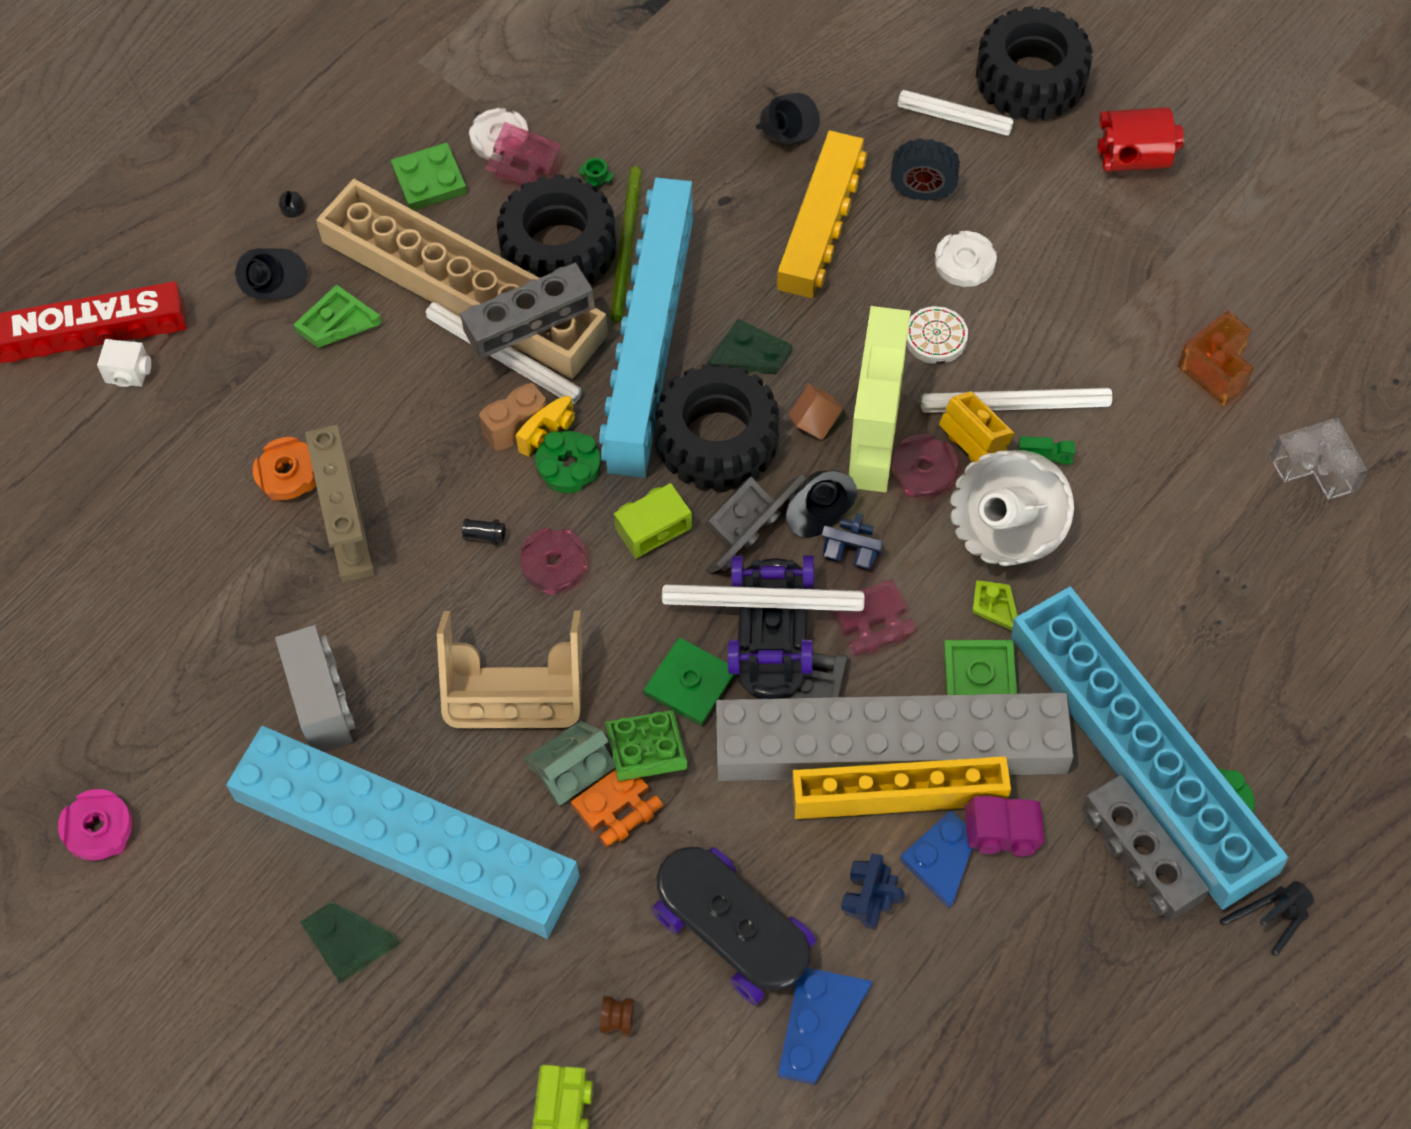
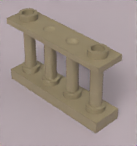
M338 424L307 431L305 436L330 548L334 547L342 583L373 576L375 573L349 459L345 458Z

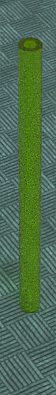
M636 166L630 168L610 314V319L614 322L622 321L642 172L641 168Z

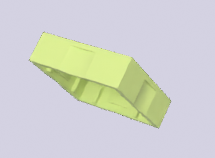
M870 307L853 419L849 476L852 477L857 489L887 493L911 312L908 310Z

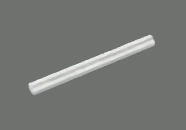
M432 302L427 307L426 314L429 320L471 344L463 331L461 316L437 302ZM511 346L490 355L560 398L567 395L572 398L573 404H576L581 398L580 387Z
M1110 388L973 392L991 410L1109 407L1112 404L1113 398ZM966 392L922 394L921 410L924 413L946 412L945 409L949 400L953 396Z
M669 584L663 585L662 602L670 605L862 611L865 602L864 592L849 590Z

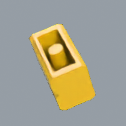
M972 391L953 396L949 400L945 409L946 412L939 422V425L948 433L949 439L959 444L969 454V459L972 462L979 461V458L985 454L1006 451L1007 445L1010 444L1015 434Z

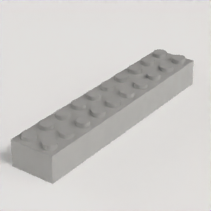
M1067 693L716 700L718 781L792 780L793 770L1002 756L1007 758L1009 775L1068 774L1073 760Z

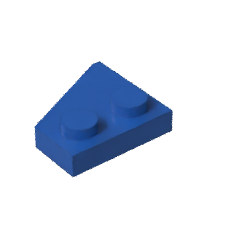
M950 810L900 856V862L948 909L953 905L972 850L971 847H968L966 824Z

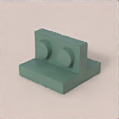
M581 720L523 758L528 768L539 775L552 799L559 806L615 768L613 759L605 747V744L609 741L603 731Z

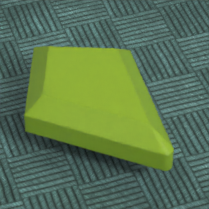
M976 580L972 613L1012 631L1014 618L1018 614L1010 585Z

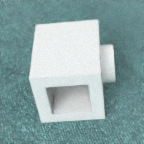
M105 339L97 367L105 383L116 384L121 387H142L145 375H149L151 371V358L147 355L142 343Z

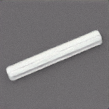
M902 90L899 95L898 106L904 109L1006 136L1010 134L1013 127V119L1010 117L907 90Z

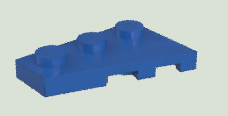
M807 968L796 984L778 1072L779 1078L812 1085L816 1084L847 1026L851 1023L862 1000L870 990L873 981Z

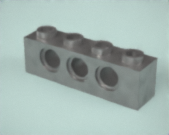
M575 262L569 266L560 267L553 273L539 279L530 280L521 287L509 292H503L496 298L480 305H473L466 311L461 312L463 331L479 359H483L595 309L593 289Z
M1122 774L1086 796L1082 807L1086 822L1091 828L1098 829L1104 837L1105 846L1110 854L1115 858H1120L1126 866V873L1135 886H1141L1148 895V902L1157 915H1163L1166 921L1170 923L1204 901L1210 888ZM1121 817L1127 821L1128 825L1119 826L1112 818ZM1142 845L1149 850L1150 854H1139L1134 846ZM1156 874L1167 875L1171 879L1172 884L1161 883L1157 879Z

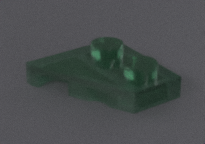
M737 319L709 358L707 364L711 363L712 367H719L720 363L730 364V368L737 369L739 366L747 369L748 373L756 371L761 374L776 375L792 353V344Z
M333 902L325 905L300 922L339 984L399 945L395 935Z

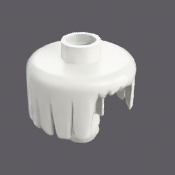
M997 451L996 453L981 456L979 461L972 462L965 468V474H962L956 481V486L960 489L955 490L951 495L950 503L957 507L951 512V521L954 525L960 526L955 530L957 537L962 541H967L965 542V548L971 554L981 555L983 561L992 564L999 563L1001 566L1032 562L1050 554L1066 537L1074 515L1072 490L1063 472L1049 459L1029 451Z

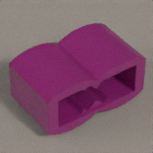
M978 796L973 797L965 805L968 847L979 849L980 853L994 854L1002 849L1013 852L1015 856L1025 857L1034 854L1045 843L1041 804L1038 801L1028 799L1006 800L1000 797Z

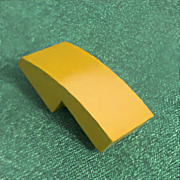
M566 395L553 401L539 410L521 427L516 434L518 452L530 457L533 451L544 442V438L548 433L554 431L562 432L564 429L568 430L575 418L571 397Z

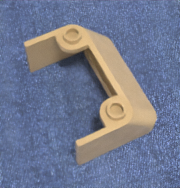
M574 610L570 631L571 642H561L551 648L548 656V667H481L480 654L473 645L468 643H452L450 611H443L436 634L441 713L448 725L454 728H567L578 721L581 711L583 659L581 610Z

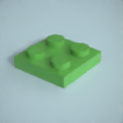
M447 142L391 159L393 171L407 206L413 211L467 194L466 185Z
M944 640L946 695L1017 694L1013 640Z

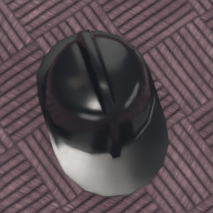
M804 93L778 96L763 108L760 115V123L756 125V129L762 130L766 138L772 142L791 144L804 141L813 137L818 130L820 122L819 112L814 101Z
M257 248L248 250L240 257L236 265L235 276L240 289L249 297L278 299L293 297L299 293L306 283L307 270L302 258L292 250Z
M823 470L811 474L804 481L802 489L788 504L786 520L791 531L800 537L811 538L822 534L824 526L831 527L853 506L856 500L857 486L852 477L844 472L835 470Z

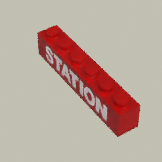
M174 281L0 313V363L16 362L26 358L44 357L54 353L77 351L82 348L104 345L105 339L125 341L185 330L187 325L184 300L178 284Z

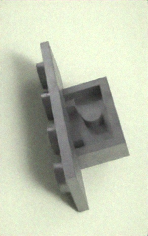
M801 474L792 479L773 499L752 477L746 479L705 522L708 528L727 546L706 570L710 574L719 569H722L724 572L732 566V556H736V552L742 546L747 549L758 539L760 535L756 531L763 524L767 527L778 518L781 513L777 509L784 502L787 505L790 503L793 497L800 491L798 487L806 478Z

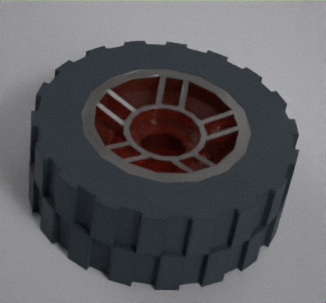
M933 139L907 141L906 144H901L898 150L894 152L891 183L894 184V188L899 190L902 195L909 196L911 199L934 201L942 197L945 198L957 187L960 167L959 156L952 147H948L941 141L937 142Z

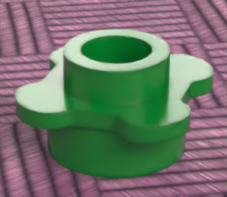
M590 158L584 165L579 167V175L583 176L586 182L591 183L595 187L613 180V173L608 171L606 161L601 158Z

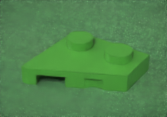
M336 284L293 326L296 333L317 348L379 326L382 320L378 313Z

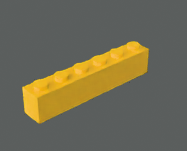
M834 131L828 132L778 269L777 290L813 299L816 288H822L826 276V270L823 269L825 263H831L835 248L832 245L833 240H839L843 227V222L840 221L842 215L847 216L850 209L851 198H848L850 192H856L859 182L858 169L863 170L865 167L867 152L863 151L864 138Z
M1006 756L793 770L792 774L795 819L965 808V805L973 797L993 796L1008 800L1011 791Z

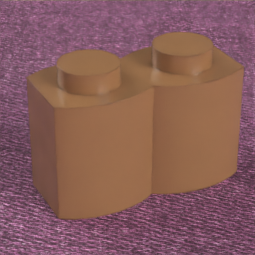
M534 383L516 388L508 395L507 399L495 401L480 412L479 418L483 436L494 451L505 450L513 446L517 442L516 434L521 427L539 410L547 406L546 398Z

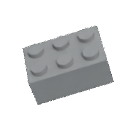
M312 625L275 637L300 727L308 745L326 752L353 743L350 730L356 729L346 701L347 696L337 671V663L327 635L320 637L316 625Z

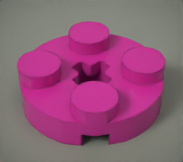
M104 789L88 790L76 796L77 800L69 808L66 805L59 817L58 833L73 856L84 860L96 861L123 852L126 847V841L132 832L133 819L123 800L118 798L116 794ZM99 817L100 821L104 823L102 828L96 832L87 829V825L94 823V818Z

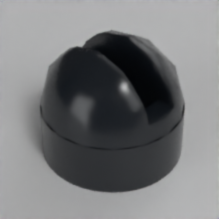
M286 191L279 198L280 210L284 216L294 218L303 213L305 205L298 192Z

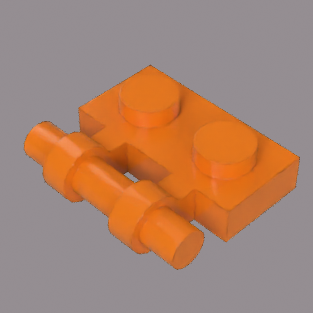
M614 770L572 800L571 806L592 832L603 825L607 827V830L598 836L602 844L607 848L615 841L621 842L629 836L628 832L641 822L646 824L653 819V813L662 808L663 803L657 795H654L646 802L641 800L640 798L649 792L648 785L643 779L639 777L618 781L616 771ZM629 806L633 810L620 821L615 818L616 815Z

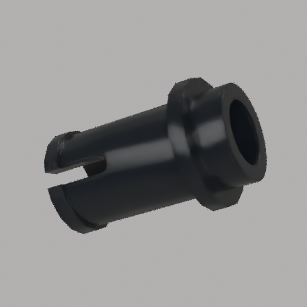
M466 518L463 522L462 538L464 540L489 541L492 545H497V543L504 542L506 525L505 523H500L499 519L488 522Z

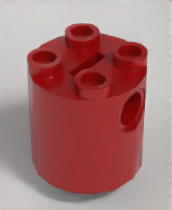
M1170 107L1100 112L1099 124L1100 129L1103 130V138H1098L1097 149L1098 155L1102 156L1104 172L1172 167L1174 155L1179 149L1183 148L1184 133L1182 125H1174V118Z

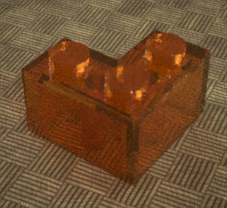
M1227 310L1184 344L1177 367L1223 406L1227 405L1246 389L1254 369L1252 365L1240 356L1245 350L1252 329Z

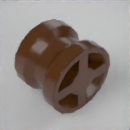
M612 996L603 997L600 1033L608 1034L611 1031H619L622 1035H631L634 998H625L623 1001H617Z

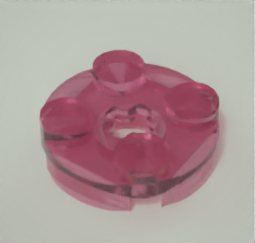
M916 434L904 439L899 444V448L892 458V474L897 484L904 489L905 494L910 497L933 496L951 488L954 483L958 459L955 450L948 442L944 440V443L939 440H935L934 435ZM920 460H925L926 464H933L929 470L918 468Z
M544 528L530 535L523 543L520 556L522 574L527 582L533 587L543 590L546 594L554 595L559 591L572 587L582 578L587 570L585 546L581 539L570 530L551 531V528ZM550 554L553 557L560 555L561 558L558 564L549 565L547 564V556Z

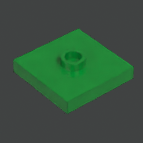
M679 637L644 688L643 693L644 696L703 727L716 707V700H721L737 674H729L727 662Z

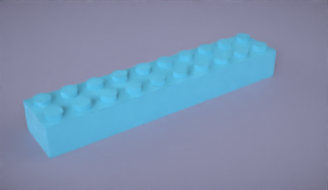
M655 177L653 190L648 189L646 208H649L648 215L643 214L641 221V233H644L643 239H638L636 258H639L638 265L633 264L631 272V283L634 284L633 290H628L626 309H629L628 317L623 316L621 322V335H624L623 343L618 342L616 347L615 359L616 362H619L618 370L613 369L611 373L610 388L613 389V395L606 398L605 416H608L607 424H602L600 428L599 442L603 444L601 460L606 461L608 474L646 478L655 431L656 405L660 402L659 396L662 393L693 224L692 181Z
M1071 586L1014 618L1011 639L1053 693H1067L1070 715L1118 776L1123 775L1210 888L1208 893L1222 910L1281 874L1288 859L1286 853Z
M265 726L260 727L226 784L232 797L238 803L546 939L549 938L580 877L577 861Z

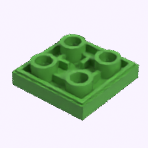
M673 710L605 722L618 781L687 769V760Z

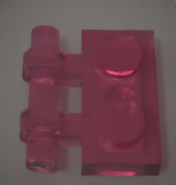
M504 122L493 147V152L503 157L500 162L489 158L485 169L496 173L495 176L503 180L506 177L521 183V185L528 181L533 183L538 178L535 176L537 170L549 175L561 144ZM512 160L528 166L526 172L510 166Z
M893 579L861 590L865 596L864 609L862 611L831 610L844 636L857 631L860 637L849 642L853 655L862 651L866 653L877 650V646L891 640L894 642L905 639L906 634L916 631L912 618L900 622L897 615L906 612V604ZM885 621L886 628L872 633L869 626Z

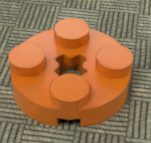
M282 437L271 441L263 448L264 453L258 460L256 457L253 463L252 471L256 484L273 501L293 499L305 492L312 491L316 487L307 443L300 442L298 438ZM289 463L292 469L289 472L279 473V471L284 469V464Z

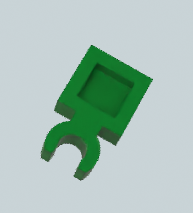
M1020 436L1017 450L1033 452L1050 461L1069 465L1073 463L1075 442L1060 441L1053 443V438Z

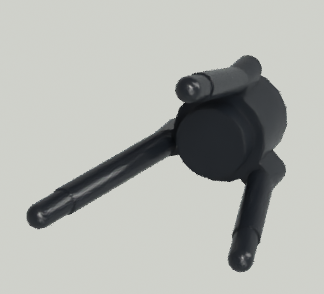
M1293 881L1286 888L1279 886L1271 894L1220 919V924L1226 925L1275 901V908L1260 920L1261 925L1268 924L1280 914L1288 919L1293 917V920L1271 951L1272 955L1277 956L1300 923L1309 917L1306 909L1314 903V897L1303 883Z

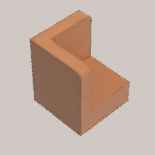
M808 383L790 411L789 417L796 427L819 439H824L843 410V407L834 396Z

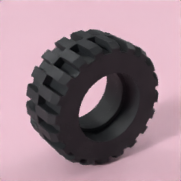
M1028 6L1020 11L1017 8L1010 10L1006 16L1000 15L993 20V23L987 26L979 44L976 78L981 93H984L983 97L990 105L994 103L996 110L1001 113L1006 111L1010 113V117L1016 119L1025 117L1026 121H1035L1036 118H1042V120L1051 119L1054 114L1060 116L1067 112L1068 108H1073L1079 102L1087 87L1093 49L1087 33L1083 28L1079 29V24L1073 18L1067 19L1065 13L1058 10L1055 13L1049 11L1047 7L1033 9V6ZM1022 57H1036L1048 61L1054 67L1047 70H1030L1017 65L1013 60Z
M554 175V178L542 176L538 177L536 182L531 183L528 181L522 184L521 190L515 189L508 196V201L502 204L496 225L500 253L503 259L539 278L553 273L560 267H566L576 262L591 285L601 279L600 273L605 274L611 267V261L615 258L617 244L614 212L612 206L608 203V198L603 192H597V188L591 183L586 182L583 184L580 178L573 176L570 179L564 178V175ZM552 225H568L582 231L574 240L560 245H547L532 239L538 231Z
M711 363L701 365V369L695 370L693 367L684 371V377L682 378L676 376L669 382V388H665L659 396L660 402L656 405L655 410L658 452L661 459L666 462L667 469L673 474L678 472V479L686 484H689L690 481L695 482V487L704 490L706 486L714 487V491L724 490V486L730 485L734 489L738 488L749 477L755 480L759 477V470L762 472L766 471L770 466L771 458L775 457L778 449L779 407L777 401L774 400V393L767 385L763 386V380L756 374L750 376L747 369L739 366L737 369L730 368V364L720 363L719 367H712ZM709 413L733 415L747 426L736 437L724 441L705 440L696 436L688 429L693 421Z

